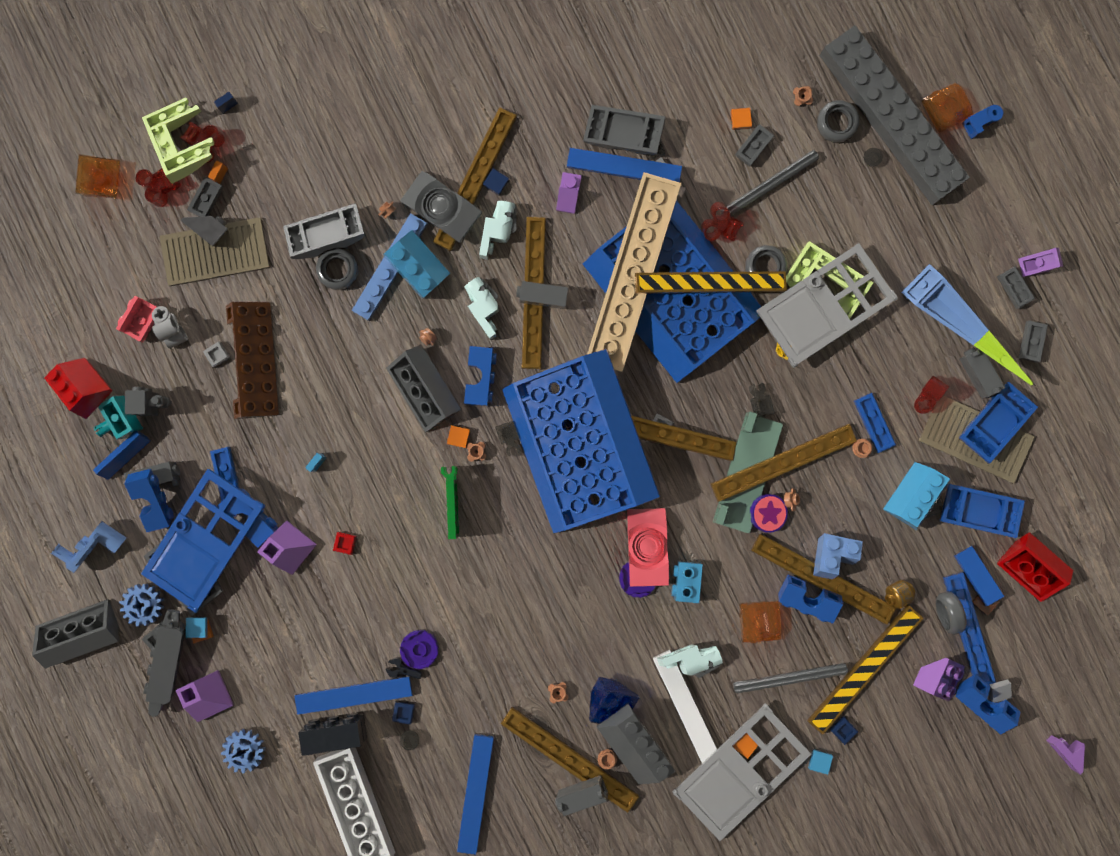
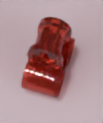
M189 122L188 129L180 138L191 146L209 139L212 134L216 133V137L213 139L214 145L210 147L212 158L206 163L211 162L214 159V151L211 148L220 147L225 141L224 135L213 125H207L202 129L196 124Z
M163 168L154 174L147 169H142L137 172L135 177L136 182L146 189L144 194L146 200L156 207L165 206L168 202L167 193L181 186L180 181L172 184L166 177ZM150 177V181L145 184V179ZM159 193L158 199L154 200V195Z
M715 202L710 208V214L713 219H706L701 225L705 238L714 241L722 235L728 240L736 241V235L740 227L744 226V223L731 217L730 211L723 202ZM718 210H724L721 216H716ZM709 227H715L712 233H707Z
M932 376L914 403L915 410L921 414L928 413L950 386ZM924 400L928 401L927 406H928L929 408L924 407V408L922 409V408L920 407V406H921V403H920L919 401H921V402H923Z

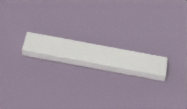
M668 650L653 657V660L703 763L717 748L678 666L668 669L659 666L657 658L671 653Z

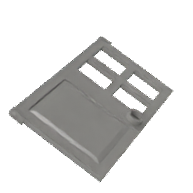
M858 243L756 310V312L788 357L791 366L795 368L797 364L880 309L896 301L898 297L890 289ZM854 254L858 256L869 273L855 283L841 264ZM834 267H836L849 286L835 296L821 277ZM872 278L886 297L873 307L869 305L858 289L859 286ZM850 292H853L865 310L864 313L852 321L838 303V300Z
M764 704L672 792L721 841L796 770L811 753L773 714L769 705ZM764 715L780 731L767 745L751 730ZM745 733L762 749L749 762L733 747ZM784 737L800 753L787 767L771 751ZM766 755L782 770L769 784L753 769Z

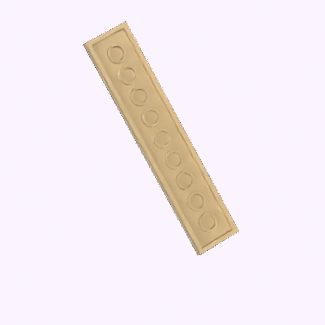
M643 172L587 353L591 354L607 349L614 370L621 372L624 370L647 293L636 294L635 273H654L681 187L679 182Z

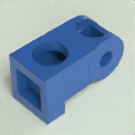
M991 105L968 117L962 124L969 137L973 139L984 131V126H991L999 121L1003 116V109L998 105Z

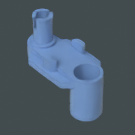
M101 521L89 538L84 536L74 547L78 550L77 553L73 554L61 546V544H58L51 554L65 562V568L75 573L97 543L115 553L127 537Z

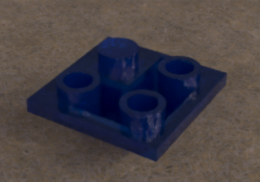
M599 677L591 691L589 721L601 724L627 704L633 709L640 697L614 679Z

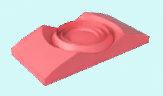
M665 508L627 509L630 587L669 586Z

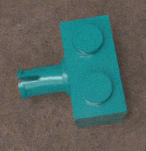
M113 396L98 406L105 419L104 422L94 427V431L99 430L96 432L99 437L112 431L117 440L125 439L135 431L139 432L143 429L135 415L125 414V396Z

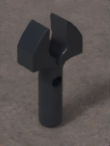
M398 657L389 660L388 663L395 664L399 669H385L387 674L395 679L399 674L417 679L422 678V672L405 667L402 664V659Z

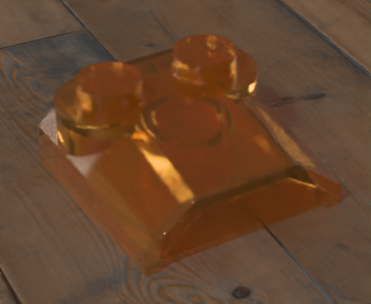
M956 82L941 90L934 91L931 95L921 100L938 133L961 123L973 115L972 105L967 95Z
M79 154L75 193L86 197L96 196L117 199L120 160Z
M778 601L739 603L741 640L743 643L781 640V617Z

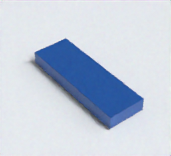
M873 393L854 400V404L876 452L879 453L895 446L896 443Z
M135 431L95 467L93 471L96 475L109 480L150 442V439L146 435Z
M225 447L210 451L214 472L239 488L231 448ZM218 486L222 502L229 492Z
M972 546L954 555L985 606H989L1004 597Z

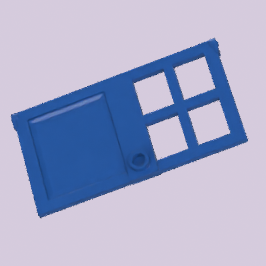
M207 469L141 575L197 613L259 514L265 508V505L253 499L212 470ZM209 480L229 492L219 508L201 496ZM234 496L253 509L244 525L225 512ZM196 501L215 513L206 529L187 516ZM220 518L240 530L231 545L211 533Z

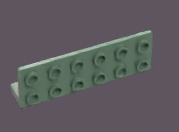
M747 412L727 476L773 457L783 425L759 417L756 413ZM765 482L718 502L712 522L750 533L752 527L750 507L753 501L762 495Z

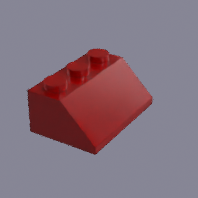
M86 358L59 363L44 378L68 410L84 419H87L113 391Z
M1030 532L1015 541L997 562V565L1040 602L1070 585L1074 571Z

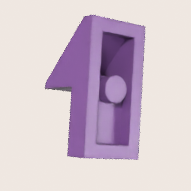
M562 173L556 211L575 214L581 175Z
M1059 248L1019 258L1023 277L1063 267Z
M1051 735L1046 741L1073 771L1081 775L1084 770V743L1075 740L1069 745L1064 739H1058Z

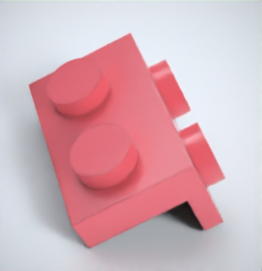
M134 296L129 301L124 315L119 318L116 329L143 343L154 325L152 312L156 306Z

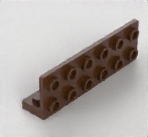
M231 302L226 305L227 325H233L238 387V398L233 400L234 419L276 416L279 414L270 303Z

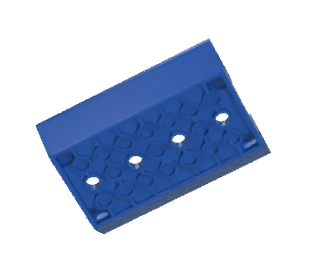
M676 200L654 273H659V267L667 266L669 272H734ZM626 227L600 246L582 264L605 294ZM750 292L647 293L635 332L673 380L678 383L757 321L760 316L756 310L761 308V305ZM684 296L692 297L693 304L691 306H686L683 303ZM707 327H716L717 334L715 336L708 335Z
M607 349L581 356L512 383L502 389L553 533L583 525L660 497ZM554 382L558 383L560 387L557 394L551 391V385ZM567 419L573 423V428L570 431L564 427V422ZM580 456L586 459V466L583 468L577 464V459ZM592 494H597L600 498L597 505L593 504L590 500Z

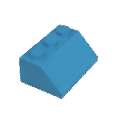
M413 230L408 232L383 254L421 298H424L450 274Z
M914 462L883 510L913 529L918 530L949 484L950 478L931 467Z

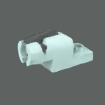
M497 201L493 214L494 218L486 217L479 253L480 258L488 260L489 254L492 255L494 243H491V241L506 243L511 234L516 232V206L514 203Z
M477 277L464 287L471 302L473 301L468 308L489 339L492 340L497 336L494 332L497 328L491 320L489 322L487 320L499 312L498 303L496 302L498 294L482 278Z
M692 644L657 658L659 666L668 669L677 666L678 662L683 674L695 675L698 678L703 677L723 663L716 646L698 649L697 645Z

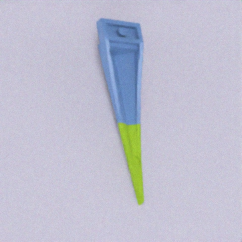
M929 264L901 292L918 308L967 340L1025 382L1033 385L1030 378L948 280L932 265Z

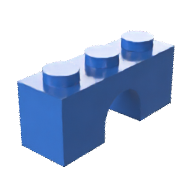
M470 346L468 366L480 369L482 371V379L475 385L466 384L465 405L488 407L489 403H492L493 391H490V385L494 384L495 380L492 364L496 365L497 353H494L493 348Z
M152 469L128 474L124 485L131 500L142 498L151 504L143 507L139 516L146 532L169 527L174 515L172 509L166 503L165 493L160 490L157 475L153 474Z
M238 488L250 496V494L246 490ZM234 496L225 512L236 518L241 513L250 516L253 509ZM264 509L246 535L257 548L262 546L278 529L276 521L271 517H267L263 512Z
M788 574L778 592L779 602L785 607L795 608L805 615L810 614L817 617L820 621L833 624L843 606L842 596L823 589L818 597L808 598L805 596L807 591L806 581Z
M977 674L959 683L955 697L1000 735L1018 726L1021 712L1006 699L999 703L989 701L987 698L991 686Z

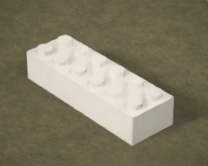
M356 747L332 751L317 757L313 764L347 855L394 856V847Z

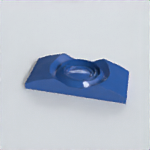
M1007 382L1004 385L1005 388L988 401L983 410L969 423L959 437L988 464L994 460L1038 408L1010 382Z
M948 484L940 521L1017 538L1025 501Z

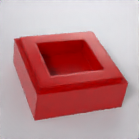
M337 532L333 551L352 555L357 536Z

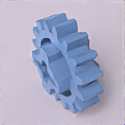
M137 584L134 588H128L129 593L122 595L125 600L120 601V604L124 605V608H121L120 611H125L126 613L123 618L129 617V624L136 621V626H140L142 623L146 626L149 625V622L157 621L155 617L162 615L159 610L164 609V606L160 605L164 598L158 597L161 592H154L155 586L148 589V584H143L142 587L140 584Z
M242 729L239 733L235 731L232 733V736L229 735L226 738L227 742L222 744V747L226 750H223L221 755H226L223 762H229L228 769L233 766L235 767L234 772L241 769V772L245 773L247 768L251 772L254 766L260 765L259 760L264 758L261 752L265 750V747L260 746L264 742L263 740H257L259 734L253 736L252 730L245 733V729ZM249 748V750H247L246 753H245V752H243V753H242V752L238 753L240 750H244V749L246 750V749ZM253 750H255V757H254V759H252V758H253V755H252Z

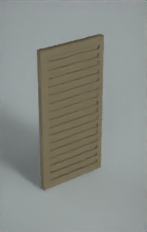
M262 218L227 223L225 227L228 230L214 246H211L193 230L161 235L159 238L168 286L270 268Z
M939 394L919 441L1014 484L1034 436L1018 430L994 460L988 464L959 438L969 423L980 412Z

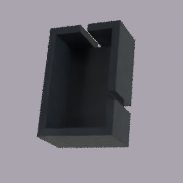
M351 713L347 714L345 718L332 716L328 717L325 722L320 721V719L309 720L308 724L304 725L298 732L301 755L305 756L361 747L367 739L364 715Z

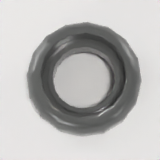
M834 100L827 103L820 110L817 118V128L820 134L826 140L833 143H842L849 140L857 132L859 126V114L856 108L843 100ZM833 112L844 113L848 118L847 129L839 132L832 130L828 124V116Z
M763 245L756 247L749 253L745 262L746 272H757L755 267L757 259L761 256H770L776 262V271L787 272L786 257L780 249L774 246Z
M333 248L323 252L318 258L316 273L320 282L327 288L342 290L351 286L356 280L358 263L355 257L347 250ZM333 259H343L348 265L347 274L338 280L331 279L327 274L329 262Z
M946 591L940 593L936 597L935 604L942 626L950 634L962 633L966 629L967 619L961 601L953 592Z

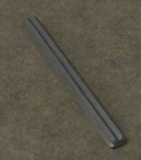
M812 150L721 210V214L725 219L729 218L817 161L819 155L815 150Z
M842 663L735 682L733 686L736 693H743L848 674V668L846 664Z

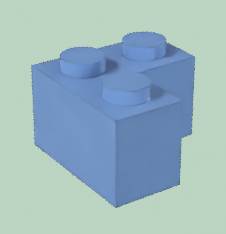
M824 533L818 538L813 575L828 579L837 577L839 575L840 562L854 565L861 560L863 541Z

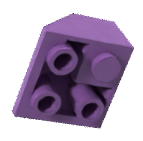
M286 521L266 540L258 550V553L272 565L293 575L317 544L289 521Z
M948 658L941 659L921 667L913 685L936 697L950 701L956 693L958 681L964 675L965 666Z
M219 670L176 690L183 708L197 722L234 705Z

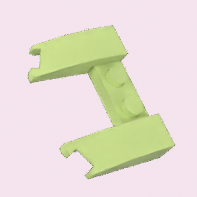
M187 98L142 117L164 173L172 184L190 175L212 158L210 153V147L214 145L212 137L178 152L170 132L201 112L197 105L193 108L189 107Z
M810 241L807 242L786 275L787 284L790 288L810 276L813 269L817 271L836 258ZM843 262L841 263L854 283L864 277ZM836 267L824 274V276L844 289L849 287ZM871 280L858 287L864 297L874 283ZM853 292L838 300V303L850 319L860 302Z

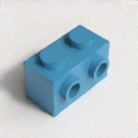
M677 561V565L673 567V577H676L675 585L672 584L671 596H674L675 601L699 603L703 564Z

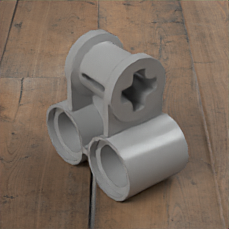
M159 306L153 310L152 319L155 325L152 328L159 341H164L166 346L171 349L188 340L184 329L178 324L175 315L169 313L166 307Z

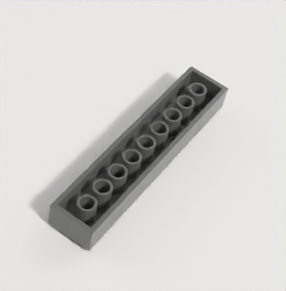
M855 25L824 47L819 55L931 205L970 178Z

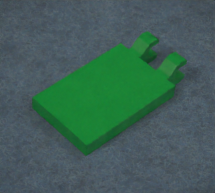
M452 466L450 474L447 473V467H441V474L446 478L448 540L459 538L458 468L456 466Z

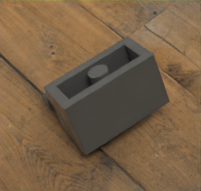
M132 387V390H125V414L158 416V408H168L172 404L170 398L160 396L159 393L152 392V389Z

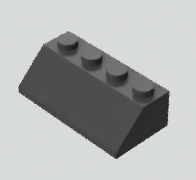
M422 345L406 350L386 367L425 433L461 410Z
M109 599L37 625L35 627L32 656L46 669L118 642L119 625Z
M629 704L596 726L638 784L660 783L676 772L670 760Z

